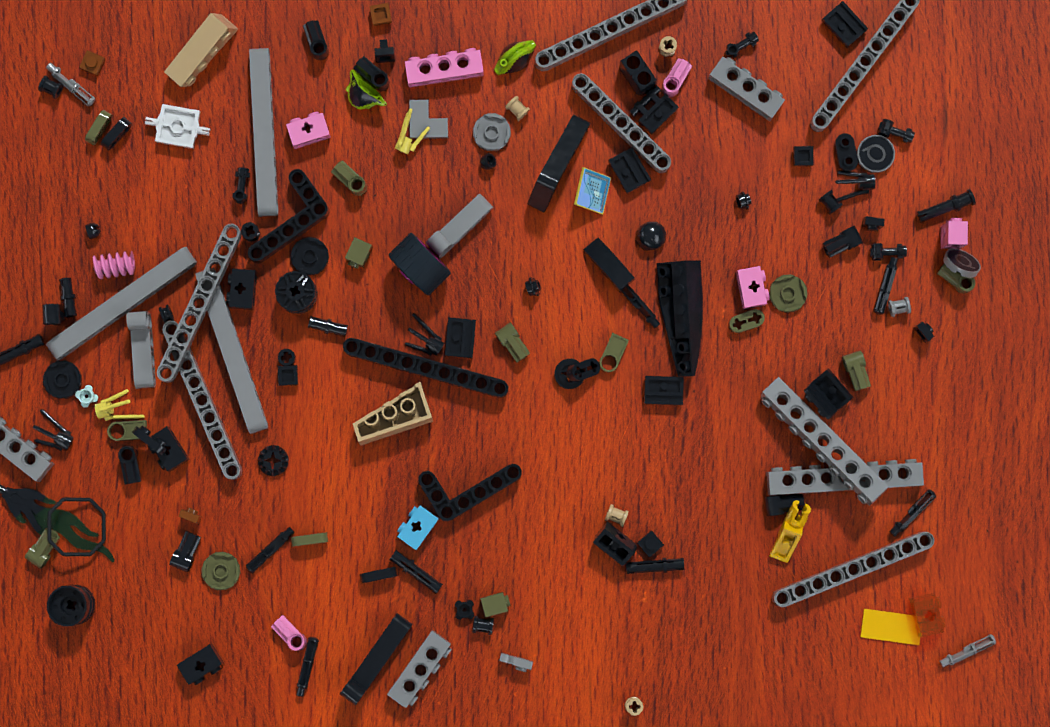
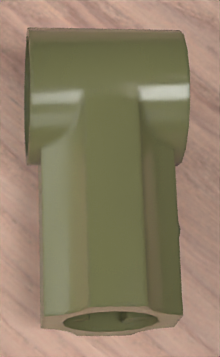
M343 160L337 163L331 171L354 195L361 196L367 191V184L364 179ZM362 182L361 189L354 190V183Z
M945 263L937 273L954 286L959 293H968L975 287L974 278L962 277L958 271L956 273L952 272L946 267ZM962 279L969 282L968 289L961 286Z
M511 322L495 332L501 344L507 348L516 363L530 354Z
M862 351L842 356L843 365L846 372H849L854 391L870 387L871 384L865 369L866 362Z
M47 529L44 530L36 544L25 555V559L39 569L43 568L51 557L50 553L54 548L47 540ZM51 530V540L57 544L60 537L57 532Z

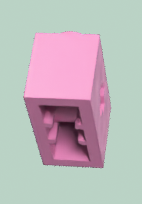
M313 112L308 114L307 118H294L290 120L289 124H286L294 149L331 138L323 113ZM309 125L311 128L310 133L306 132L305 126Z
M951 218L950 221L941 226V249H961L968 245V221H962V218Z
M760 266L737 270L736 277L742 308L748 309L766 305L767 300H770L768 289L764 288L763 282L766 281L764 270H761ZM752 283L758 287L755 292H753V289H749Z

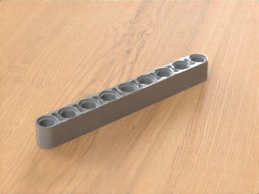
M647 0L540 51L535 58L536 68L540 71H548L685 5L687 0H664L668 4L666 8H661L658 5V2L661 0ZM645 8L649 9L651 11V14L649 16L642 15L641 10ZM632 17L634 23L627 24L625 23L624 18ZM614 25L617 31L609 32L607 26ZM597 33L600 39L592 40L590 34ZM575 41L582 42L583 47L580 49L574 48L573 43ZM558 49H563L566 55L559 57L555 52ZM546 57L549 63L541 65L538 60Z
M905 0L899 1L812 117L810 126L814 131L821 132L829 125L916 9L920 0H912L913 6H908ZM894 14H900L902 21H897L894 18ZM883 29H889L891 36H886L883 33ZM873 43H877L880 46L879 51L872 49ZM866 58L869 61V65H862L860 59ZM855 73L858 80L852 81L849 78V74ZM838 88H844L847 95L841 96L838 93ZM827 103L834 104L835 111L828 110ZM815 119H823L824 126H818Z
M269 48L249 49L258 216H278Z
M228 224L224 227L157 369L158 378L165 383H171L175 380L240 242L242 234L235 224ZM231 229L237 230V235L234 238L227 237V233ZM221 247H228L229 253L222 256L219 254ZM212 265H221V270L218 273H212ZM206 281H210L213 284L212 288L208 291L203 290V284ZM203 299L205 302L204 306L196 308L195 301ZM190 316L196 317V323L193 326H189L186 323L187 318ZM181 334H187V342L179 343L178 337ZM173 351L180 353V357L176 361H171L170 354ZM168 368L172 374L169 378L164 379L162 371Z
M187 247L181 248L47 342L46 346L57 361L61 360L197 264V261Z
M214 267L211 268L212 273H216ZM203 271L195 273L197 282H199ZM206 281L203 284V290H210L213 286L212 282ZM219 284L207 311L247 429L252 434L269 427L228 305Z
M167 321L163 325L162 330L168 345L173 335H169L168 328L171 325L178 327V323L175 321ZM181 334L178 337L179 343L187 342L185 334ZM189 348L179 371L224 476L232 480L238 479L242 475V467L193 352ZM177 351L172 352L175 361L178 360L180 353ZM186 360H191L192 367L189 370H184L183 363ZM197 377L200 383L198 387L192 388L190 382L193 378ZM201 395H205L207 402L201 406L198 403V398ZM208 413H213L215 416L212 423H207L205 420ZM216 430L222 432V438L219 441L213 439V433ZM223 448H228L230 455L223 459L220 452ZM232 465L237 468L235 476L228 474V468Z
M918 532L780 588L772 594V601L779 607L789 606L927 550L933 546L934 537L929 532ZM923 535L928 538V543L925 546L920 543V537ZM905 542L909 543L910 545V551L908 553H905L902 550V545ZM888 549L893 553L890 560H886L884 557V552ZM873 557L875 559L873 567L867 566V558ZM851 564L857 566V572L854 575H851L848 571ZM834 571H837L840 576L836 582H833L830 577ZM816 578L822 581V586L819 589L813 587V581ZM801 585L804 588V593L801 596H797L795 588ZM780 593L786 595V601L782 604L777 601V596Z

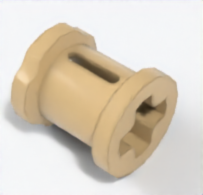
M666 36L661 40L659 50L662 56L668 57L675 53L677 42L673 37ZM671 44V48L666 50L665 45Z
M515 96L505 107L517 117V121H520L530 111L529 107L526 108L519 101L518 96Z
M611 504L605 520H611L623 527L629 511H622Z
M630 697L625 702V708L631 715L636 716L643 711V703L637 697ZM633 701L639 705V707H636V711L629 707Z

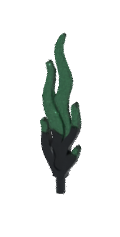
M0 484V494H2V497L7 502L14 517L19 522L26 523L22 515L23 512L35 531L42 535L45 528H47V514L51 508L40 506L34 500H40L46 504H56L57 502L34 489H12ZM56 509L51 514V530L63 535L76 548L93 550L98 544L80 537L73 531L71 526H76L88 536H99V533L88 529L76 515L61 509ZM104 545L97 550L106 555L111 562L115 561L110 550Z

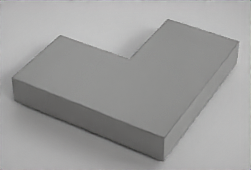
M409 100V109H412L410 139H417L428 126L430 130L423 139L448 138V118H429L428 100Z

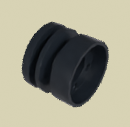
M292 271L280 277L276 284L275 295L277 301L285 310L292 314H303L311 310L316 304L318 291L308 275L303 272ZM298 287L300 294H296L294 297L291 291Z
M82 585L61 586L50 594L47 601L49 617L61 626L83 624L93 616L95 611L93 593ZM73 602H76L75 608L72 609Z

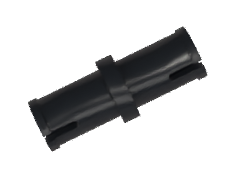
M71 278L59 279L62 294L60 300L63 301L65 318L77 316L74 301L76 295L73 294Z
M311 316L308 328L324 331V334L332 333L345 337L348 325L332 322V319L324 320Z

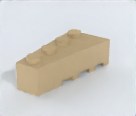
M210 13L164 73L180 87H190L196 81V76L207 67L211 59L237 32L238 28L222 14Z
M418 382L409 390L399 394L398 397L386 402L382 407L353 423L360 446L433 422L421 382Z

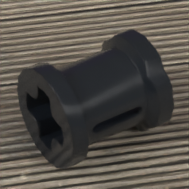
M44 76L39 83L38 90L40 92L44 91L52 95L54 99H57L64 85Z
M832 190L819 199V202H822L829 210V215L843 205L842 202L839 203L835 198Z
M248 222L242 226L241 234L247 241L253 242L260 237L259 228L254 223ZM253 228L255 234H250L248 236V233L246 231L251 230Z
M475 616L473 633L484 632L492 635L494 618L482 619Z

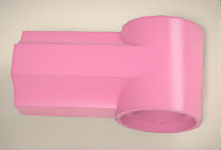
M677 59L669 75L664 80L662 86L664 95L667 94L669 97H674L678 94L681 85L692 68L689 62L684 59ZM672 83L676 89L669 90L666 85Z
M284 615L278 618L271 626L288 644L290 649L298 651L306 647L307 638L305 635L301 634ZM296 636L302 640L299 647L293 645V639Z

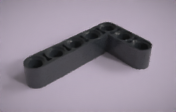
M573 114L542 169L527 205L543 213L546 211L563 173L590 126V122Z
M294 169L290 172L289 181L307 207L249 247L248 256L255 263L264 262L324 220L329 214L326 202L306 174L300 169ZM295 175L303 176V180L300 183L293 182ZM307 190L314 191V195L310 199L304 197V193ZM319 205L325 207V211L322 214L315 213V209ZM301 217H309V223L307 225H300ZM288 227L294 229L291 236L284 235V230ZM272 238L278 240V244L275 247L268 246V242ZM254 250H262L260 258H253Z
M510 464L451 500L432 472L423 471L419 475L418 481L438 516L444 521H450L517 481L522 475V470L518 465ZM515 467L518 469L519 474L516 478L508 476L507 471L509 468ZM425 474H430L433 478L432 483L429 485H425L422 482V477ZM494 477H499L502 480L501 487L494 488L491 485V480ZM483 487L486 494L483 498L475 496L476 488ZM436 490L441 491L443 495L442 499L438 502L432 499V493ZM461 497L468 498V507L461 508L458 505V500ZM450 507L453 514L450 518L442 516L443 508Z
M397 613L355 674L345 685L340 695L356 706L413 624Z

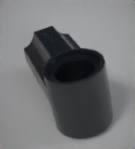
M312 20L306 22L303 25V29L313 57L316 60L326 59L329 55V49L319 21ZM319 46L324 47V51H323V52H321V53H316V52H315V49H316L317 47H319Z
M366 57L360 58L353 69L372 84L376 90L385 91L388 89L390 82L387 74ZM383 77L385 82L383 84H376L377 78Z
M854 225L842 231L840 235L825 241L822 245L826 255L831 258L847 249L850 250L862 244L863 241Z
M60 304L42 305L43 324L61 325L65 320V313L61 311Z
M133 446L122 447L118 452L124 485L141 482L137 459L138 452ZM126 449L131 450L133 453L130 460L125 459L123 456V452Z
M803 494L765 497L767 516L782 515L785 512H789L795 500L800 501L797 508L801 511L805 505Z
M185 531L169 565L188 572L202 537Z

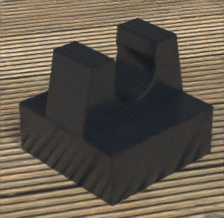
M387 39L380 40V48L374 49L376 63L395 62L394 47H388Z

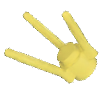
M411 108L406 113L399 139L395 145V149L409 154L410 150L414 152L416 146L430 130L429 126L426 127L413 144L411 143L412 139L405 136L412 114Z
M128 389L101 400V403L95 404V412L98 419L104 418L105 421L111 419H143L145 416L111 415L114 413V408L131 402L130 400H125L114 404L111 403V401L128 393Z

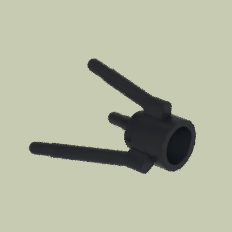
M848 171L837 172L839 175L858 177V179L836 180V184H857L858 188L862 189L836 198L838 201L861 194H869V190L875 189L874 174L868 175L867 173Z
M413 313L412 316L432 337L428 339L412 328H408L409 332L427 344L425 345L426 348L408 342L405 343V346L425 352L430 356L432 354L437 356L445 343L441 341V337L434 333Z
M41 409L40 412L63 433L59 432L57 435H54L34 425L33 429L53 438L54 443L35 439L34 442L56 448L60 451L63 449L67 451L74 437L70 436L72 432L66 430L53 417Z

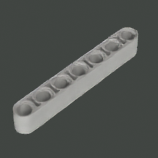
M582 73L575 75L572 81L574 92L630 147H633L656 172L665 173L668 171L671 165V158L587 75ZM583 80L586 85L583 88H579L575 82ZM596 93L599 95V99L592 101L589 95ZM605 106H610L613 112L605 114L602 109ZM622 119L626 122V126L620 128L617 126L616 121ZM635 132L639 134L640 139L633 141L630 138V134ZM645 146H651L653 148V153L646 154L643 151V148ZM664 159L667 162V166L664 168L659 167L657 160Z

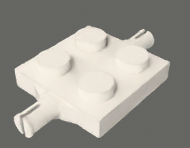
M162 104L161 112L157 119L150 117L145 119V125L156 126L155 142L194 149L195 139L198 134L209 136L211 128L200 127L199 118L201 112L199 110Z

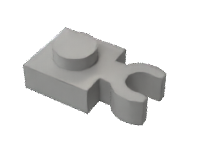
M501 653L499 659L501 662L515 665L516 670L526 672L527 669L531 670L533 665L531 660Z

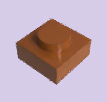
M389 3L370 6L373 26L392 23Z
M87 50L79 68L98 76L105 58Z
M187 507V510L181 509L178 517L198 524L202 516L197 515V510Z

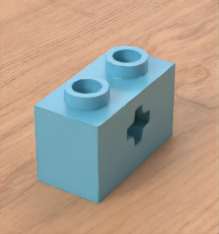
M421 505L418 508L414 506L408 515L411 517L407 524L403 522L397 530L399 533L397 537L415 550L419 548L439 520L438 517ZM421 522L420 527L422 529L414 532L412 523Z

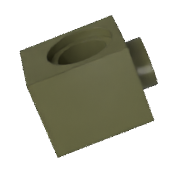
M354 237L345 256V259L349 261L348 265L356 269L359 266L364 268L373 246Z
M503 592L481 598L485 617L507 612V607L511 606L508 595L504 596Z

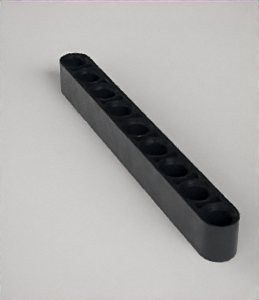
M349 338L343 343L345 353L355 358L497 398L505 397L508 393V384L501 379L355 338ZM355 342L357 344L355 352L347 350L349 343ZM373 347L376 350L375 356L367 357L365 354L366 350ZM386 353L394 354L392 362L387 363L384 361ZM405 358H411L413 364L411 367L405 368L402 365V361ZM424 363H429L431 365V371L428 373H423L421 371V365ZM442 368H447L450 371V375L447 378L439 376V371ZM461 373H465L469 377L468 381L464 384L459 383L457 380L458 375ZM480 378L487 381V385L483 389H479L476 386V381ZM497 384H503L506 389L504 393L498 394L495 392L494 387Z

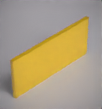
M864 609L860 637L919 645L923 617Z

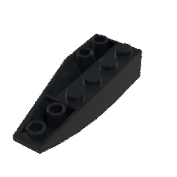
M701 260L657 263L659 304L678 377L695 376L703 322Z

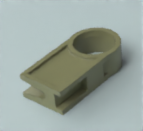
M612 333L599 361L600 368L604 372L610 373L616 370L628 344V339ZM605 356H612L615 359L616 366L613 369L606 370L603 368L601 362Z
M147 420L113 422L107 429L108 436L114 441L139 439L132 431L136 426L140 428L143 425L147 428ZM116 424H120L124 428V435L119 439L113 438L111 435V429Z

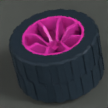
M409 233L389 253V258L400 269L401 274L426 295H430L451 274L442 261L413 233Z

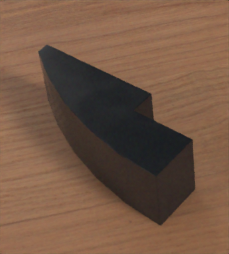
M596 238L583 249L619 292L635 280L634 276L599 238Z

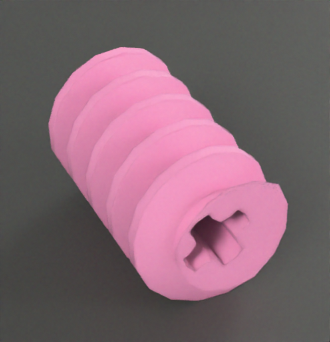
M131 251L129 257L126 252H123V257L121 258L118 252L115 258H112L109 253L106 260L103 254L100 255V260H97L94 255L93 265L95 273L99 279H103L104 274L107 278H110L112 274L114 277H118L119 272L122 276H126L127 271L129 275H133L135 271L133 251Z

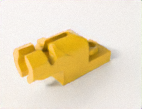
M798 500L793 501L770 551V557L788 563L802 536L803 527L811 512L810 506L805 503L801 515L798 514L796 518L799 511L797 507L800 501Z

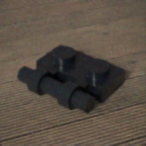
M657 85L652 90L649 89L645 93L646 95L640 101L634 103V107L629 111L633 117L638 113L643 115L638 122L651 135L679 108L667 94L661 99L657 96L661 91ZM650 101H653L655 104L647 110L645 106Z

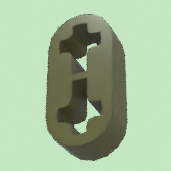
M102 110L89 129L85 141L95 145L106 130L113 115Z
M751 310L732 317L729 321V328L734 333H741L762 325L765 316L760 310ZM753 313L756 316L760 315L761 318L758 320V323L755 321L748 322V319L753 317ZM735 319L738 322L745 320V324H742L739 330L737 327H733Z
M326 532L291 537L292 547L328 542V534Z

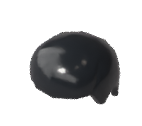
M647 222L638 228L635 239L638 246L643 250H656L661 248L666 242V231L658 222Z

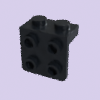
M829 368L804 389L806 399L814 403L818 408L819 414L828 420L853 398Z

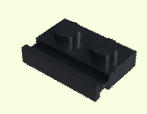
M844 1L822 19V22L846 48L868 30L866 25Z
M633 147L608 160L626 194L651 181Z
M448 317L445 356L473 358L476 320Z
M645 376L644 404L683 405L684 377Z

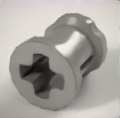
M908 297L898 301H888L891 317H895V314L911 313Z

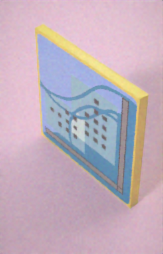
M582 167L574 205L603 214L611 177Z

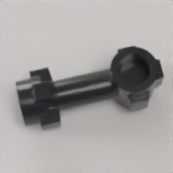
M754 31L752 33L748 32L745 34L746 38L737 44H728L724 53L726 57L734 59L738 56V51L748 45L752 47L757 45L759 38Z
M883 119L880 122L878 128L879 135L888 138L892 134L903 138L902 142L904 143L912 142L915 135L912 129L907 128L904 131L893 127L894 122L889 119Z
M238 167L235 172V177H238V186L232 198L237 201V204L242 205V203L248 200V195L244 192L246 178H250L248 168Z
M875 243L870 248V257H872L873 261L883 260V256L897 255L898 259L907 256V247L902 246V244H897V248H883V244Z

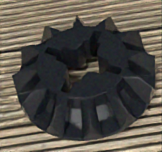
M565 359L558 363L554 375L556 382L561 387L574 389L582 384L584 380L568 382V377L561 374L567 372V368L570 365L579 361ZM580 370L575 371V374L580 373Z
M267 446L259 454L258 465L264 474L277 476L282 474L288 467V455L279 446ZM274 452L275 458L281 460V462L275 463L272 469L271 463L265 461V459H270Z

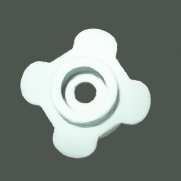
M86 385L84 389L75 393L76 398L79 399L81 406L87 408L90 403L98 401V395L94 394L91 385Z

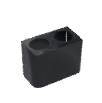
M637 50L620 61L619 69L637 95H644L649 89L651 90L657 85V79ZM632 56H636L640 60V65L636 69H630L627 66V59ZM641 72H648L651 76V81L646 85L638 82L637 77Z

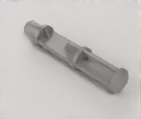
M52 63L47 65L46 69L51 72L52 76L87 106H91L95 102V97L81 87L80 84L73 79L68 80L62 75L60 67H55ZM79 87L82 88L87 94H89L91 98H89L85 93H83L79 89ZM77 92L81 97H83V98L87 101V103H86L85 101H83V100H82L78 95H76L75 93Z
M989 634L965 646L963 651L954 655L948 654L946 658L939 662L942 667L954 665L995 645L996 640L993 635Z

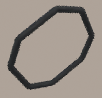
M61 498L47 514L48 542L62 556H92L106 541L105 511L91 498ZM64 501H88L102 514V540L91 552H63L51 540V514Z

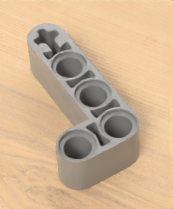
M478 194L440 231H436L426 241L427 246L439 258H442L493 209V206L481 194Z
M148 311L128 312L126 314L128 330L131 333L135 388L156 387L151 314Z

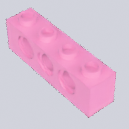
M476 48L466 49L462 53L450 51L443 56L430 54L427 58L423 59L411 57L408 61H405L409 87L484 76L481 53ZM460 60L468 62L465 68H460L457 64ZM447 63L449 69L442 71L439 69V65ZM423 66H429L431 70L429 73L423 74L420 72V69Z

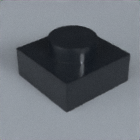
M813 146L793 147L794 166L814 165Z
M866 216L863 218L862 226L867 227V230L878 231V229L884 227L885 219Z
M920 322L914 327L925 343L935 337L932 334L934 331L928 323Z
M297 365L278 366L279 386L299 385Z
M652 530L637 542L649 558L664 546Z

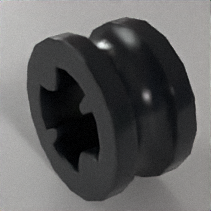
M168 304L165 308L159 307L164 323L168 320L174 321L173 313Z
M283 349L278 354V361L284 366H291L296 360L295 353L290 349ZM286 352H289L288 355H292L288 363H285V360L282 361V357H284Z

